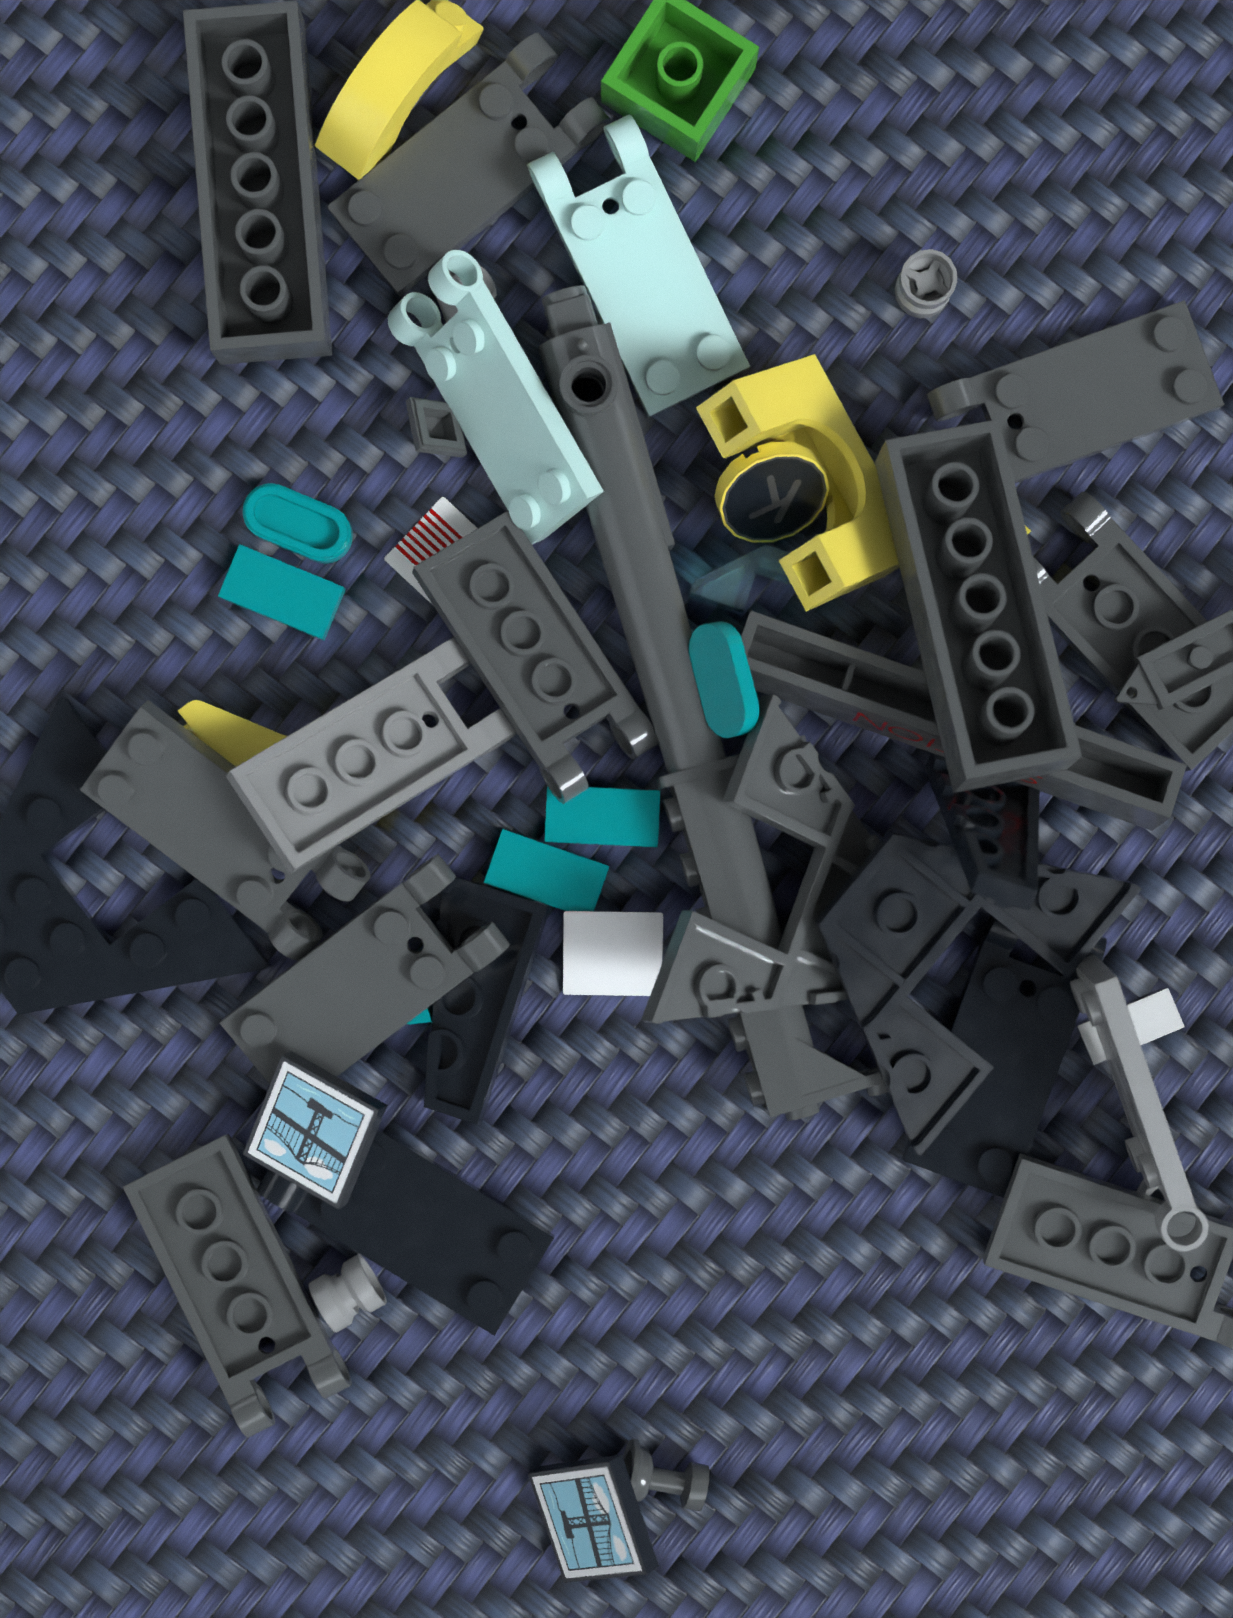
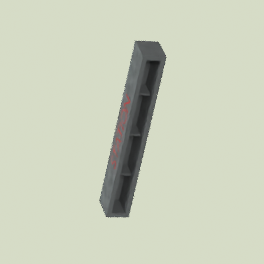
M750 610L741 633V638L756 691L767 695L774 694L781 700L945 757L925 672ZM1074 725L1082 754L1081 758L1066 771L1015 781L1049 795L1153 831L1171 818L1187 765Z

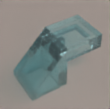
M764 545L694 580L688 598L741 616L756 574L791 585L778 561L788 555L789 552Z

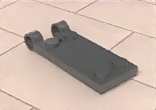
M540 33L531 34L522 40L501 65L327 206L331 215L399 297L403 296L424 279L432 267L447 252L459 250L535 188L527 167L528 163L554 152L561 165H563L581 149L595 141L604 132L603 127L611 123V119L594 98L589 97L572 108L554 129L522 91L541 78L558 58L556 52ZM516 117H523L527 120V125L522 130H516L511 126L512 120Z
M1185 300L974 377L955 380L927 393L936 422L957 417L979 407L982 408L986 421L999 419L1014 483L1219 410L1224 406ZM1010 415H1017L1021 418L1022 426L1020 429L1009 427L1007 419Z
M1082 491L1060 511V514L1069 528L1094 549L1058 583L1048 575L1034 557L1033 560L1049 624L1108 688L1117 695L1135 667L1132 659L1207 622V620L1119 527L1104 507L1090 494ZM1086 576H1092L1097 580L1095 591H1088L1084 588L1083 580ZM1233 674L1162 710H1158L1156 705L1123 704L1176 761L1187 765L1186 771H1191L1233 732ZM1128 688L1126 695L1129 698H1133L1134 691Z
M509 510L413 567L412 574L538 764L546 785L559 802L565 804L588 789V782L582 769L564 744L603 719L607 718L617 743L625 754L633 760L659 744L651 722L640 710L522 529L513 523ZM568 705L575 706L578 709L579 716L576 719H568L564 715V707Z
M147 700L135 713L80 791L267 931L271 943L280 953L298 961L322 939L323 933L319 924L310 915L296 909L286 900L308 872L312 870L316 873L319 884L326 892L339 900L352 901L370 879L368 867L358 856L337 845L290 874L226 778L228 772L236 766L151 701ZM275 868L278 871L284 872L285 878H275L271 869Z
M436 854L419 866L405 879L222 1019L220 1022L221 1026L269 1084H271L281 1056L290 1051L335 1076L340 1075L471 974L481 970L495 960L509 947V941L493 921H490L453 949L420 908V905L429 901L456 878V875L439 854ZM412 937H419L424 943V948L420 951H414L409 947L408 940Z
M229 1133L123 1186L221 1387L233 1417L241 1432L247 1438L275 1425V1417L271 1405L254 1378L299 1355L302 1356L315 1387L324 1399L352 1386L347 1366L337 1348L332 1344ZM271 1337L275 1342V1349L271 1352L263 1351L260 1347L261 1338Z
M1021 1153L1019 1154L982 1258L985 1266L1218 1342L1233 1349V1308L1225 1305H1215L1233 1258V1223L1204 1214L1208 1221V1234L1205 1241L1196 1249L1178 1251L1167 1245L1155 1226L1156 1212L1165 1201ZM1183 1211L1172 1216L1167 1225V1233L1174 1237H1181L1190 1233L1195 1226V1214ZM1195 1266H1203L1205 1274L1202 1278L1194 1279L1190 1276L1191 1269Z

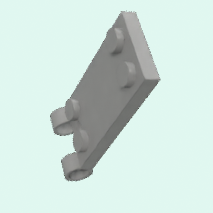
M455 638L444 642L431 652L228 772L226 778L290 874L477 758L495 750L517 734L501 708L467 729L439 687V684L455 676L471 664ZM423 715H432L436 720V726L433 728L427 727L422 720Z
M1095 954L1087 956L1075 969L1079 979L1070 981V986L1081 1014L1086 1013L1091 1025L1095 1026L1133 1135V1138L1125 1140V1145L1134 1169L1137 1173L1141 1172L1144 1178L1137 1192L1151 1196L1156 1189H1159L1164 1195L1165 1202L1158 1208L1155 1215V1226L1158 1233L1167 1245L1175 1250L1190 1251L1196 1249L1207 1237L1208 1221L1194 1202L1117 976ZM1183 1211L1195 1214V1226L1190 1233L1181 1237H1174L1167 1233V1225L1172 1216Z

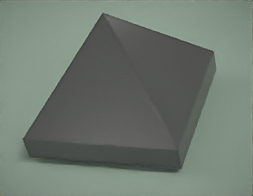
M409 397L406 400L416 452L461 458L467 454L461 426L448 403Z

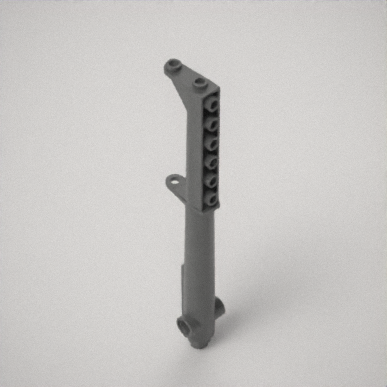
M579 285L560 289L541 299L552 339L542 343L538 347V351L554 405L604 491L585 507L668 775L656 779L659 789L670 786L672 797L664 800L666 814L673 833L683 831L689 851L680 854L683 872L689 887L699 886L705 906L696 909V912L777 950L783 933L751 816L722 802L740 754L726 758L721 737L712 731L704 715L689 657V642L692 632L669 553L674 547L675 542L610 322L601 325L597 324L592 303L585 286ZM579 386H590L598 391L601 398L594 402H584L574 395L573 390ZM805 735L800 736L804 742H807ZM802 1005L751 1013L739 1012L736 1013V1017L727 1019L736 1051L747 1050L752 1071L743 1075L753 1107L762 1104L764 1111L770 1118L784 1113L787 1121L805 1118L820 1111L818 1103L865 1088L867 1089L868 1096L888 1093L878 1067L858 1072L814 1048Z

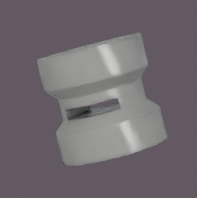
M933 249L920 250L911 255L904 263L894 288L895 298L900 308L909 316L916 318H930L940 313L948 303L957 283V271L952 260L943 252Z
M357 1254L343 1263L342 1275L338 1273L333 1276L323 1274L308 1284L319 1312L328 1326L336 1333L352 1324L354 1316L359 1313V1308L367 1312H373L387 1303L386 1296L375 1273L361 1254Z

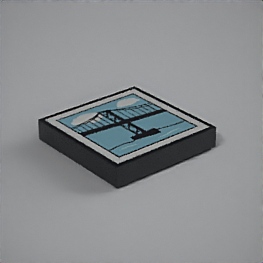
M290 1051L281 1056L243 1155L333 1207L340 1209L349 1201L388 1105Z
M622 1454L544 1465L528 1473L564 1583L647 1575L659 1567Z

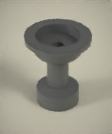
M633 1438L629 1440L623 1460L638 1502L646 1497L649 1490L679 1495L681 1507L684 1509L702 1510L709 1486L710 1473L708 1465L689 1462L684 1472L654 1467L652 1456L648 1451L640 1447L639 1440Z

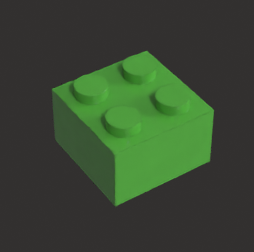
M653 0L601 80V103L623 117L630 114L637 126L696 162L755 71L759 46L686 0Z

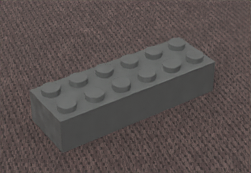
M298 1L183 10L210 351L220 365L331 356L332 343L306 25Z
M999 419L885 440L875 465L953 793L1066 771L1082 757Z

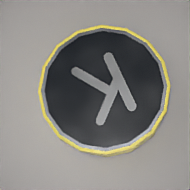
M769 442L757 446L758 453L752 454L745 458L744 454L740 455L728 465L719 477L714 495L723 525L735 537L752 543L775 542L793 536L814 521L824 508L829 493L828 479L824 467L809 448L794 442Z

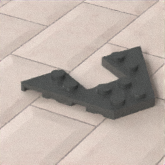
M774 694L761 696L757 724L747 734L722 802L815 847L779 947L776 950L695 911L682 910L641 1020L644 1022L660 1024L664 1021L697 1017L710 1018L722 1016L723 1014L782 1009V1007L826 1004L848 999L815 920L880 843L877 835H870L852 810L855 804L832 773L826 772L821 767L818 761V752L811 742H804L779 708L778 705L781 703V700Z

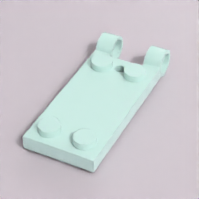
M629 114L603 127L608 144L623 175L575 198L567 175L554 152L528 163L527 167L602 324L611 323L624 370L649 418L750 368V365L649 156L640 129ZM608 199L616 201L619 207L618 211L612 215L605 213L602 208L604 201Z
M451 250L432 267L428 275V281L435 296L446 304L455 305L458 312L443 326L436 304L428 296L412 292L405 295L390 311L388 326L397 340L405 345L415 347L426 366L429 376L434 380L446 403H448L463 433L507 510H509L513 523L522 529L531 544H535L547 538L604 491L485 285L478 262L464 251ZM449 271L455 273L460 278L463 285L457 283L451 277ZM407 312L416 316L422 327L414 324L408 317Z

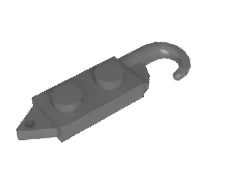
M1233 608L1132 659L1135 667L1115 696L1114 702L1156 705L1158 710H1162L1233 674ZM1128 688L1134 691L1133 698H1129L1126 695Z

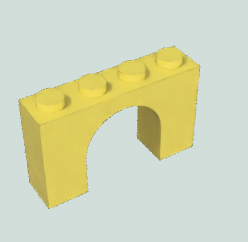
M815 354L733 380L696 407L723 459L769 442H794L809 448L824 467L829 485V493L825 503L827 509L826 530L778 560L805 611L883 578L899 568L876 466Z

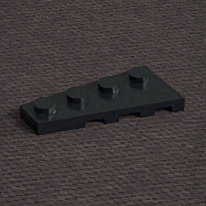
M931 753L925 770L971 893L981 895L984 900L998 907L1009 908L1015 906L1030 911L1038 892L1040 790L1011 781L953 793L945 757Z
M456 877L448 886L440 891L439 921L437 920L436 928L454 949L483 925L493 921L510 945L495 960L481 970L471 974L433 1003L432 1030L428 1038L424 1107L479 1125L482 1124L550 907Z

